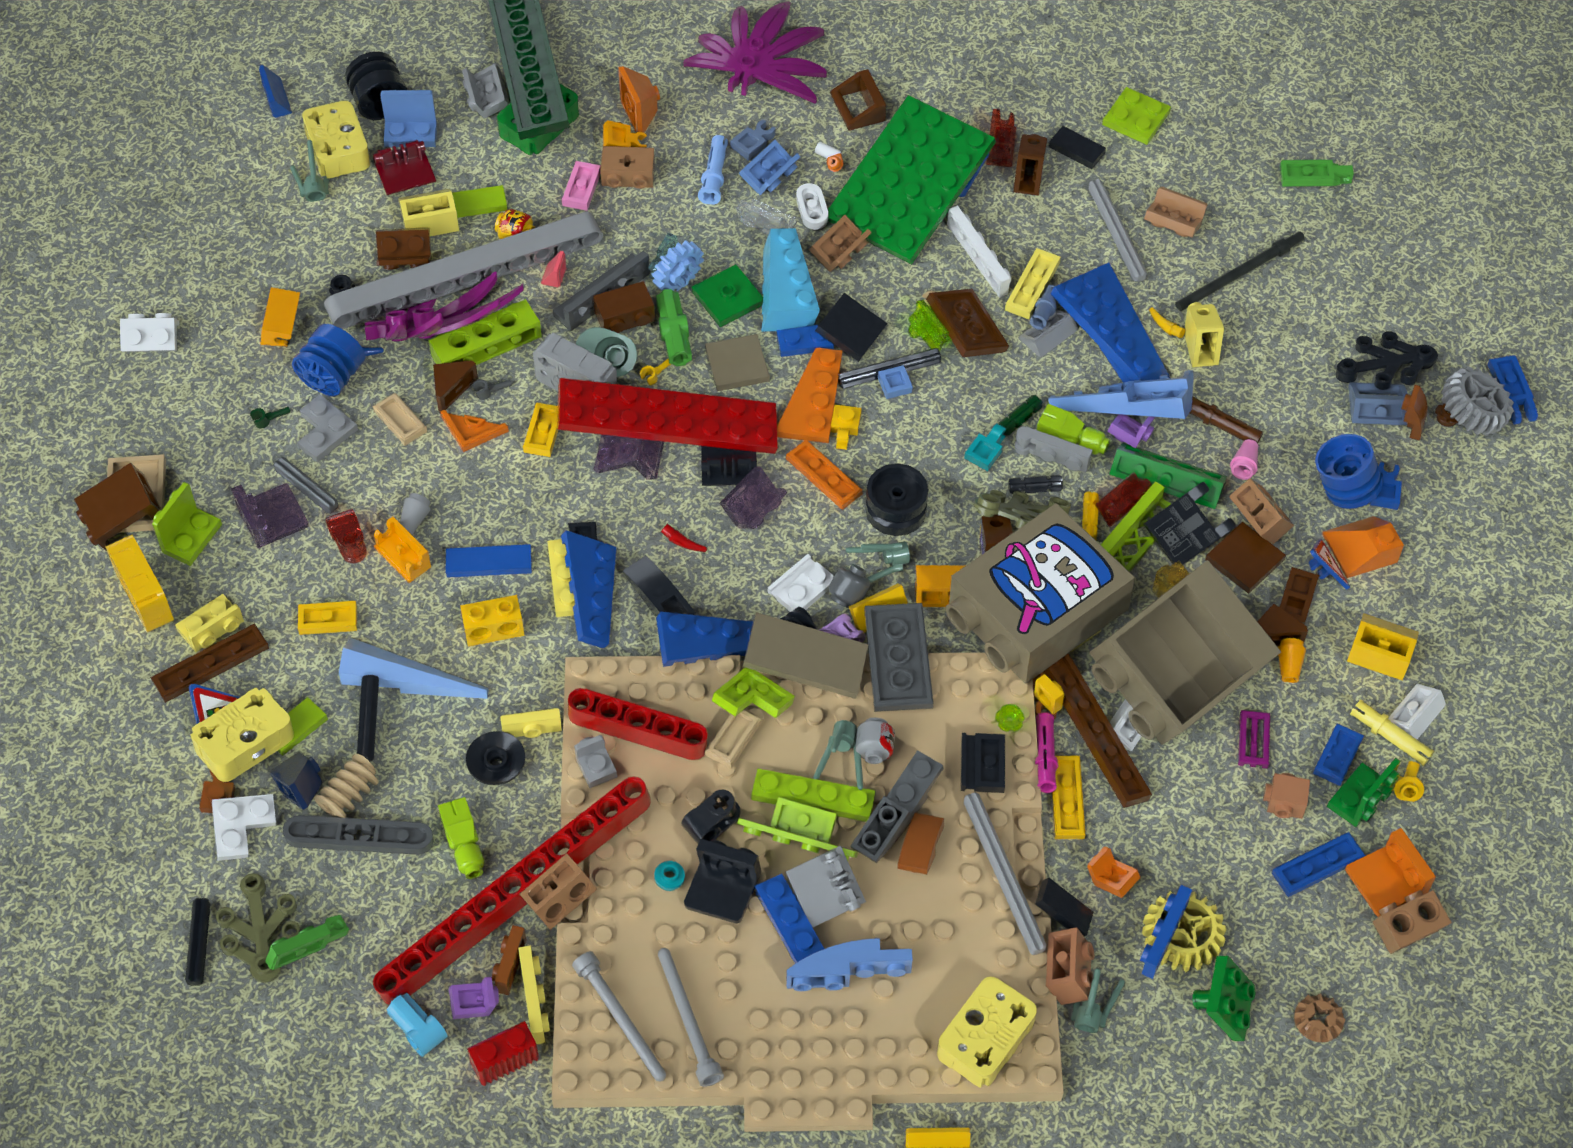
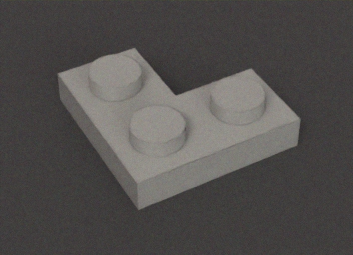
M319 394L300 410L301 416L315 428L298 441V446L318 463L358 430L357 424Z

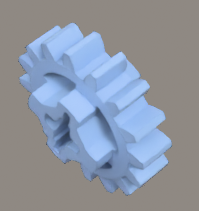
M685 240L682 245L678 242L675 247L668 249L666 256L660 257L661 261L655 265L657 271L652 273L654 277L652 282L661 291L666 289L679 291L682 287L688 285L690 279H695L696 276L694 274L701 270L699 264L704 262L702 258L704 253L692 241L689 243Z

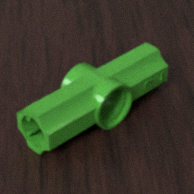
M672 289L662 290L660 294L656 295L662 342L665 341L669 364H673L676 367L684 366L689 361H692V351L688 340L687 317L682 312L679 293Z

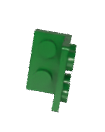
M1395 758L1381 775L1362 762L1330 799L1327 807L1354 827H1357L1362 820L1368 822L1375 814L1378 802L1380 800L1385 802L1393 792V785L1400 776L1397 769L1401 761Z

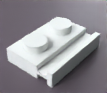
M807 554L768 587V593L773 595L790 612L798 606L806 610L829 591L828 588L834 575L818 562H814L811 556Z

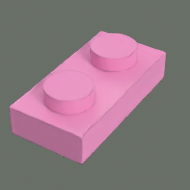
M580 161L575 162L562 198V206L588 211L601 174V165Z

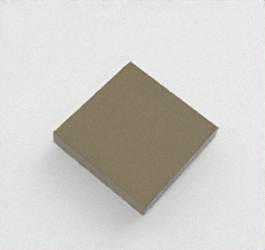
M757 334L705 344V351L717 391L770 382V375Z

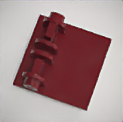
M416 139L413 142L406 143V148H404L403 144H400L399 150L392 146L393 151H391V148L377 150V153L373 154V161L387 195L437 182L426 156L423 141L418 142Z

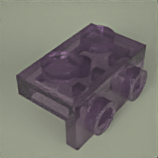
M754 467L719 504L737 528L755 529L764 522V517L769 511L780 506L782 503L781 499L787 494L785 488H775L761 467Z

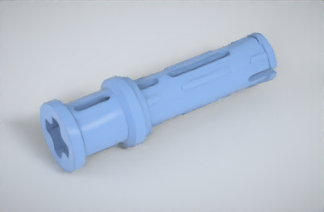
M716 135L712 138L707 170L701 176L702 188L698 192V199L704 204L715 205L721 199L720 187L724 183L722 168L728 144L727 138L724 139L722 135Z

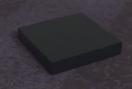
M843 293L815 331L859 362L888 323L846 293Z

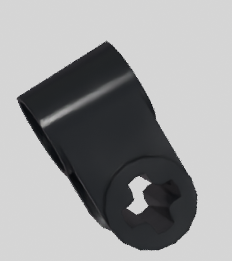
M724 789L717 790L699 806L689 811L682 819L681 824L697 844L700 839L707 841L716 840L738 821L741 816V808L731 792Z

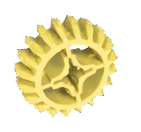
M1171 891L1167 893L1166 899L1159 896L1156 899V905L1151 904L1147 911L1148 914L1144 916L1143 923L1145 926L1142 929V934L1147 937L1144 942L1145 947L1147 944L1153 946L1156 939L1155 936H1152L1155 925L1159 918L1163 920L1168 914L1164 907L1172 893ZM1195 891L1191 893L1189 903L1161 961V966L1166 964L1167 961L1172 962L1171 968L1173 971L1177 969L1178 964L1183 966L1185 973L1189 971L1191 964L1197 971L1201 969L1203 963L1209 966L1213 961V957L1217 958L1220 955V947H1223L1225 943L1223 935L1226 933V926L1222 925L1223 914H1215L1217 911L1216 904L1207 906V896L1201 900L1196 899L1197 894ZM1207 931L1208 940L1197 947V936H1200L1201 932Z

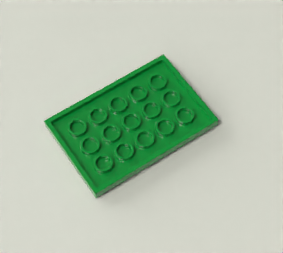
M908 95L828 208V221L836 224L846 215L862 234L867 229L872 232L866 238L869 243L912 265L995 145V137Z

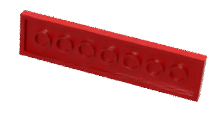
M560 378L558 383L557 430L775 454L778 448L776 403L566 378Z

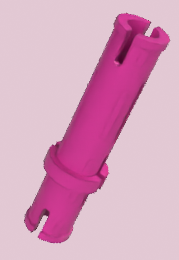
M1040 713L1035 718L1038 757L1035 759V764H1038L1037 787H1040L1038 789H1041L1043 793H1050L1057 788L1056 770L1058 768V759L1055 757L1054 716L1050 713Z

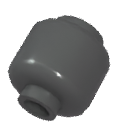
M851 564L850 568L843 566L838 568L828 588L832 594L831 599L846 608L863 600L871 586L870 580L865 576L867 571L855 564Z

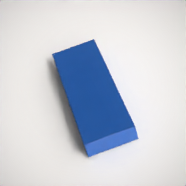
M531 544L446 548L447 578L532 573Z
M1347 832L1274 868L1272 874L1285 894L1290 897L1344 870L1348 864L1366 855L1352 835Z

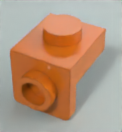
M1106 846L1087 865L1094 885L1120 898H1123L1140 879L1137 869L1115 860L1111 849Z

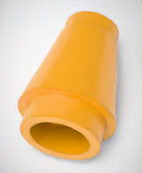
M1286 638L1281 640L1280 646H1278L1281 651L1278 654L1282 675L1281 680L1283 682L1297 683L1299 682L1306 648L1302 640Z

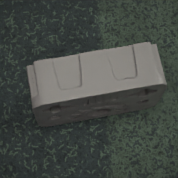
M555 333L548 334L533 352L537 380L558 391L560 378L617 384V371L612 366V363Z

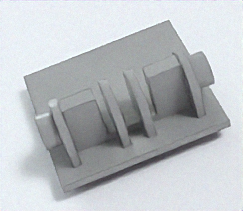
M841 846L786 871L801 908L812 927L848 910L853 911L866 902Z

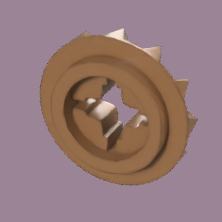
M1321 993L1317 996L1307 995L1305 999L1298 1003L1294 1012V1021L1297 1029L1309 1040L1329 1042L1337 1038L1343 1030L1345 1019L1342 1007L1335 1003L1334 998L1329 999ZM1315 1010H1318L1320 1014H1329L1325 1018V1024L1320 1020H1311L1316 1013Z

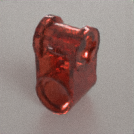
M351 508L326 517L325 521L333 541L336 542L343 559L353 564L364 560L367 555V549L364 544L363 532L354 510Z

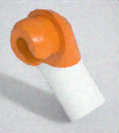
M819 142L815 148V153L826 158L827 167L830 171L837 172L841 170L844 165L841 151Z

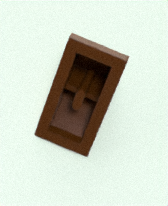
M471 360L433 364L438 411L446 410L478 379L475 362Z
M1273 604L1257 621L1277 647L1280 646V641L1286 638H1296L1305 642L1308 633L1307 626L1276 604Z

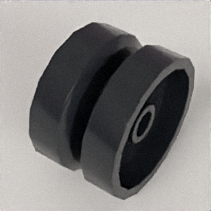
M896 463L885 465L877 469L870 476L866 490L865 510L867 519L873 528L883 534L902 536L916 531L922 525L927 512L929 489L927 480L921 472L912 466Z

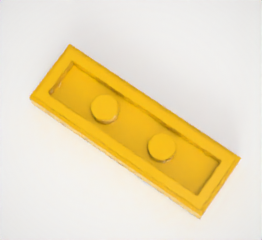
M1055 756L1058 759V768L1056 770L1057 788L1052 792L1055 839H1085L1080 756Z

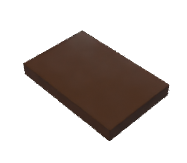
M972 288L929 293L926 298L928 304L962 358L1007 351L1008 343Z

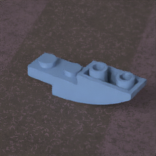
M880 938L862 939L831 946L813 953L787 969L786 986L787 989L793 988L796 991H808L812 988H826L827 990L834 991L840 990L843 987H849L850 975H856L860 978L872 977L874 974L900 977L906 973H911L912 949L880 950Z

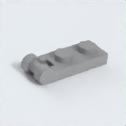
M1025 426L1018 428L1014 449L1018 454L1026 455L1031 453L1039 456L1044 461H1053L1065 465L1072 471L1087 472L1091 461L1092 449Z

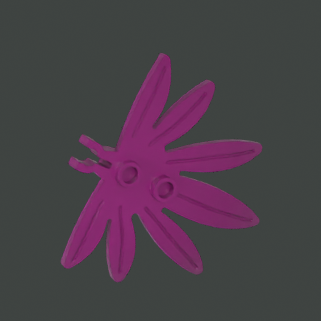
M781 2L767 10L754 26L750 38H747L748 15L746 9L743 6H738L734 10L731 19V32L735 47L732 48L724 38L716 34H701L698 37V42L713 53H699L688 57L683 61V66L735 72V75L728 81L729 92H733L734 88L742 83L741 95L746 96L748 86L754 84L758 79L816 104L817 97L813 91L802 81L791 75L826 78V69L812 61L801 58H781L776 60L775 58L824 36V29L813 26L797 28L784 34L770 45L786 22L791 2Z
M495 271L474 288L435 312L433 306L436 299L411 306L408 311L405 308L387 312L385 314L386 320L366 321V340L386 338V341L399 342L415 337L427 339L437 334L463 328L484 319L509 303L524 290V286L521 284L504 296L468 311L493 288L498 280L497 272Z

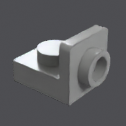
M602 735L584 738L574 746L576 761L589 788L617 778V771L605 748V740Z

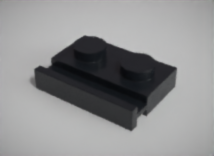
M962 733L961 791L973 789L974 792L1004 793L1005 734L975 733V735H966V733Z

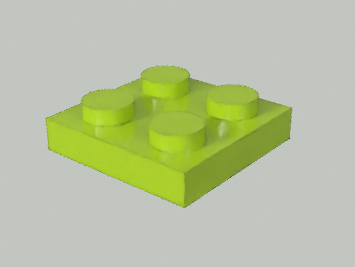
M1126 87L1103 118L1102 125L1148 145L1169 115L1171 106Z

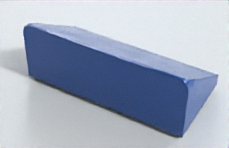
M260 65L261 81L273 117L277 118L291 114L292 110L281 78L264 65Z

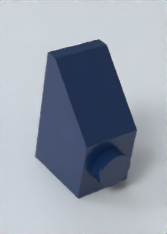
M300 752L269 771L282 795L302 810L309 806L323 783L318 775L321 769L313 757L307 758Z

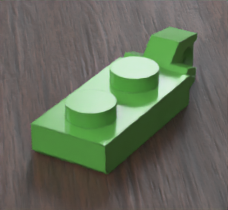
M1282 160L1280 163L1282 187L1337 186L1352 183L1354 175L1353 165H1338L1333 163V160Z
M341 915L326 918L325 923L315 928L314 926H309L289 939L283 937L276 940L270 946L265 962L270 970L272 969L273 971L322 950L328 943L346 936L349 928Z

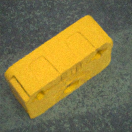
M129 535L105 546L114 571L147 633L174 621L163 589L134 536Z

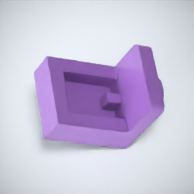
M1118 414L1107 432L1114 435L1117 440L1126 442L1136 448L1141 440L1147 442L1155 429L1151 426L1155 417L1149 416L1142 425L1127 415Z
M485 977L482 983L451 985L449 988L453 1019L490 1016L495 1005L499 1003L498 988L493 986L492 977Z

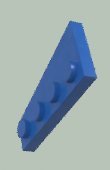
M566 530L561 535L562 544L566 545L567 555L565 556L566 568L570 570L571 581L569 582V588L575 600L573 612L578 641L605 648L609 644L616 547Z
M660 612L656 617L663 667L672 666L676 662H684L685 664L696 663L698 659L710 658L712 661L728 655L745 656L753 621Z

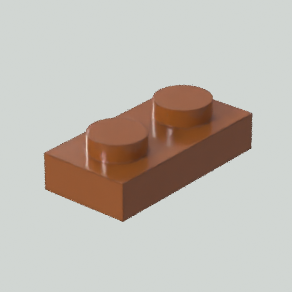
M512 925L510 935H505L501 944L503 956L500 963H495L492 972V981L495 982V986H497L500 994H510L520 962L518 948L524 947L527 941L525 928Z

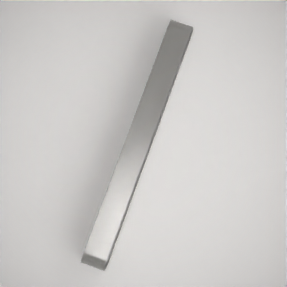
M583 212L333 294L325 300L324 306L333 325L345 329L384 316L390 311L402 310L478 285L495 271L497 272V278L550 261L560 251H564V254L568 255L596 245L603 239V233L591 212Z

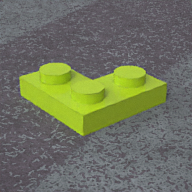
M745 667L714 692L712 702L733 716H737L753 703L774 718H777L793 704L795 696L758 671Z

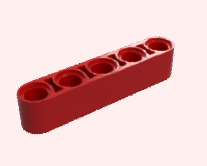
M584 688L575 689L568 696L569 720L575 725L688 760H698L705 755L708 733L706 728L697 722ZM579 705L586 706V708L584 709H578L576 707ZM605 714H613V715H615V716L609 718V717H605L604 715H605ZM635 722H639V723H642L643 725H641V726H634V725H632V724L635 723ZM669 731L671 734L663 735L660 732ZM694 739L700 742L694 744L688 741Z

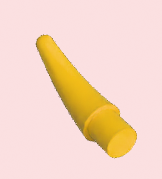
M1153 307L1149 309L1154 321L1167 334L1178 338L1184 336V328L1162 317Z

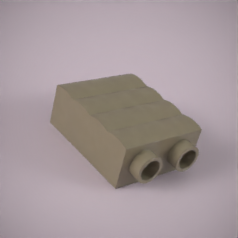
M1207 560L1089 653L1096 661L1092 665V673L1096 681L1110 693H1115L1119 690L1133 708L1128 714L1133 728L1145 739L1152 740L1156 737L1161 745L1184 732L1280 654L1281 651Z

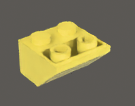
M450 189L398 198L405 229L430 228V236L459 231L456 207Z

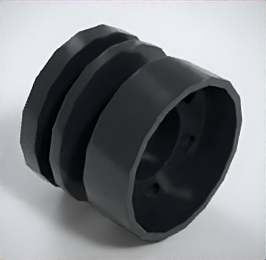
M378 51L362 54L354 59L346 68L344 77L347 86L350 89L359 113L366 119L373 121L385 119L381 91L407 90L394 59L387 53Z

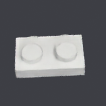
M157 313L155 318H145L144 314H128V319H120L121 351H177V326H179V320L172 318V314Z

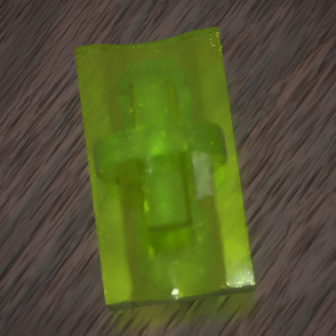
M918 300L916 302V310L908 319L911 324L908 328V334L912 338L921 337L930 349L938 348L940 351L944 343L951 341L948 335L949 332L937 318L932 308L924 300Z

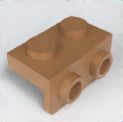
M1161 186L1157 190L1154 202L1147 209L1144 220L1150 221L1156 227H1166L1174 230L1180 236L1193 237L1201 227L1208 205L1205 202Z
M844 215L809 251L828 271L831 272L837 266L842 269L852 259L849 254L853 250L858 254L869 243L866 238L872 232L867 229L862 234L855 224Z

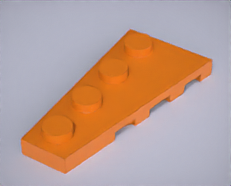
M815 348L777 425V437L829 443L838 387V374L840 373L842 350Z

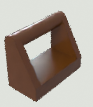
M869 69L857 72L830 91L833 101L849 131L885 121L886 103ZM860 92L868 109L853 118L843 96Z

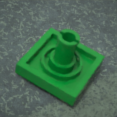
M1217 956L1211 989L1195 990L1192 996L1193 1006L1197 1010L1207 1009L1206 1013L1232 1041H1245L1246 1031L1250 1026L1251 1003L1256 995L1255 985L1229 956Z

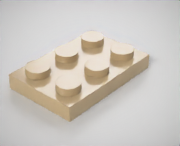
M164 454L108 458L107 477L127 464L132 463L145 475L161 510L164 508L166 459ZM146 515L119 533L153 531V519Z

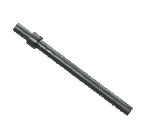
M1298 231L1286 239H1279L1272 244L1271 248L1175 302V306L1179 311H1183L1190 304L1202 300L1274 257L1285 255L1290 252V248L1305 240L1304 234Z

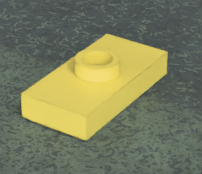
M558 708L500 716L502 732L509 733L515 737L535 738L543 733L562 731Z

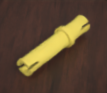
M1359 700L1355 706L1364 711L1365 714L1356 708H1353L1350 713L1351 716H1354L1370 727L1373 734H1380L1421 763L1422 766L1429 759L1420 754L1419 751L1427 757H1431L1435 752L1388 720V715L1385 713L1381 715L1364 703L1363 700Z

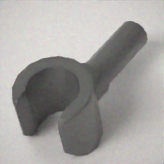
M482 379L476 380L473 383L474 391H478L476 395L480 400L489 398L491 392L512 386L510 379L489 385Z

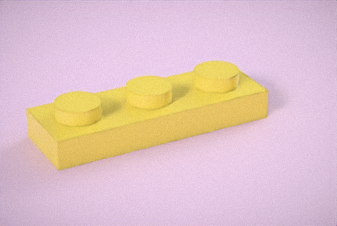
M1036 248L1006 302L1005 311L1030 319L1035 310V303L1042 297L1045 288L1050 283L1060 264L1061 257Z
M562 539L549 540L547 542L556 617L574 615L573 607L575 606V600L569 588L571 576L570 570L566 568L565 556L567 555L566 545L562 544Z
M531 945L519 947L531 1034L536 1044L546 1043L544 1032L550 1031L548 1014H541L540 1004L546 1003L543 984L537 985L535 976L541 974L539 956H532Z

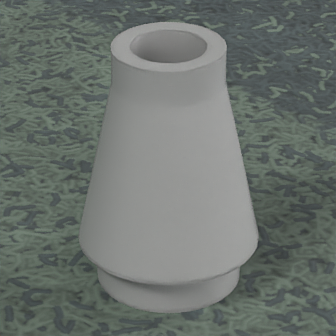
M411 493L409 498H405L400 524L412 536L431 510L429 507L431 504L430 500L416 493Z

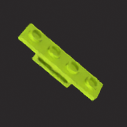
M778 797L770 826L739 818L737 824L744 826L743 832L756 836H761L762 831L773 834L772 840L790 845L791 840L802 842L801 849L819 853L820 848L832 850L838 847L837 845L830 844L838 814ZM842 847L847 861L849 856L857 858V851Z

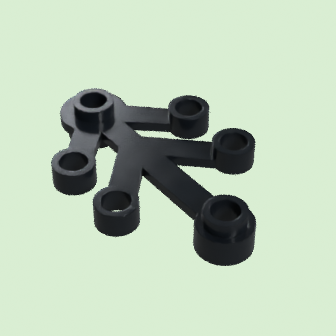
M1386 331L1382 334L1381 346L1386 349H1395L1405 354L1399 355L1372 344L1373 341L1370 337L1359 336L1356 340V351L1377 357V359L1355 362L1353 359L1345 358L1337 364L1336 378L1343 383H1349L1357 379L1359 372L1386 368L1384 372L1376 374L1374 385L1380 390H1387L1390 388L1392 379L1400 367L1404 364L1412 363L1410 367L1402 369L1400 381L1405 385H1414L1421 369H1429L1436 363L1438 353L1429 345L1413 346L1399 341L1398 335L1392 331Z

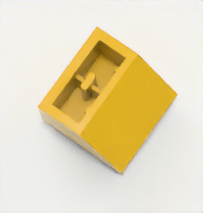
M1363 613L1347 662L1403 681L1417 643L1419 632Z

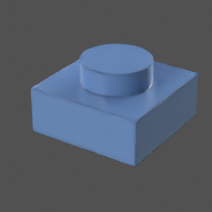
M904 365L878 372L877 378L886 399L912 393L913 386Z

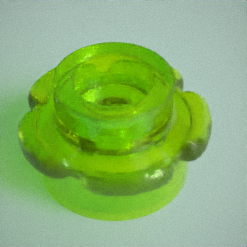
M1014 704L1002 706L995 715L998 727L1005 732L1020 730L1025 719L1022 710Z

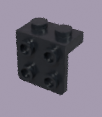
M700 839L696 848L700 863L684 899L685 908L738 924L744 917L762 872L759 857L747 848L735 849L728 847L719 840L707 841Z

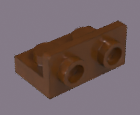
M430 228L376 230L377 266H383L384 269L392 270L398 269L399 265H410V268H415L431 262Z

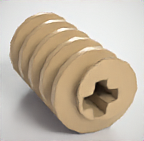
M354 754L352 761L344 764L345 770L340 769L336 773L337 778H331L328 781L329 787L324 786L320 790V795L314 796V800L320 808L334 817L346 818L347 816L343 808L353 811L355 807L351 800L353 799L359 803L363 800L359 791L369 794L371 790L367 783L369 782L375 786L379 783L375 777L376 770L374 766L360 754Z

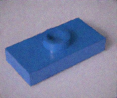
M1337 723L1313 774L1341 786L1364 735Z

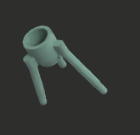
M308 140L307 146L311 175L307 176L303 183L295 166L291 165L290 169L299 187L300 196L305 197L310 202L321 201L329 194L328 185L330 178L327 179L324 176L322 180L316 174L313 143L311 140Z
M905 541L891 544H862L861 547H848L845 550L847 553L883 552L885 564H891V567L867 577L870 582L893 572L903 571V564H909L910 562L909 548Z
M847 720L835 723L832 736L829 737L828 745L813 779L819 780L831 752H846L853 748L857 788L859 790L863 789L861 755L855 750L857 726Z
M1096 968L1088 1001L1082 1002V1006H1080V1002L1073 1003L1071 1020L1075 1021L1074 1027L1089 1033H1097L1099 1027L1105 1028L1107 1017L1125 984L1123 979L1119 980L1101 1012V1006L1095 1003L1101 970Z

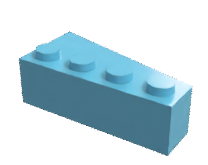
M796 228L770 229L763 249L764 283L762 286L763 322L761 332L814 326L820 308Z

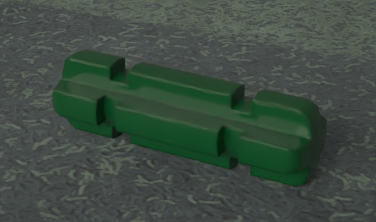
M1031 395L1026 402H1023L1008 414L1009 418L1005 417L999 422V425L1006 428L1003 434L1007 436L1015 431L1014 427L1018 428L1033 416L1032 412L1036 413L1042 408L1043 401L1037 395Z

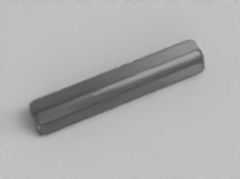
M280 457L274 462V470L325 512L331 514L338 508L339 504L336 498L285 457Z

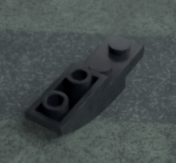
M646 555L622 571L655 617L660 612L696 615V612L678 589Z

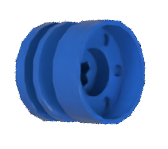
M322 324L310 336L308 343L300 349V353L296 354L293 358L292 367L297 376L308 387L327 396L335 397L347 385L350 376L357 372L366 356L359 342L349 333L332 324Z
M1342 434L1331 438L1318 450L1315 464L1327 498L1331 503L1344 509H1356L1376 499L1382 490L1383 478L1372 445L1365 437L1356 434Z

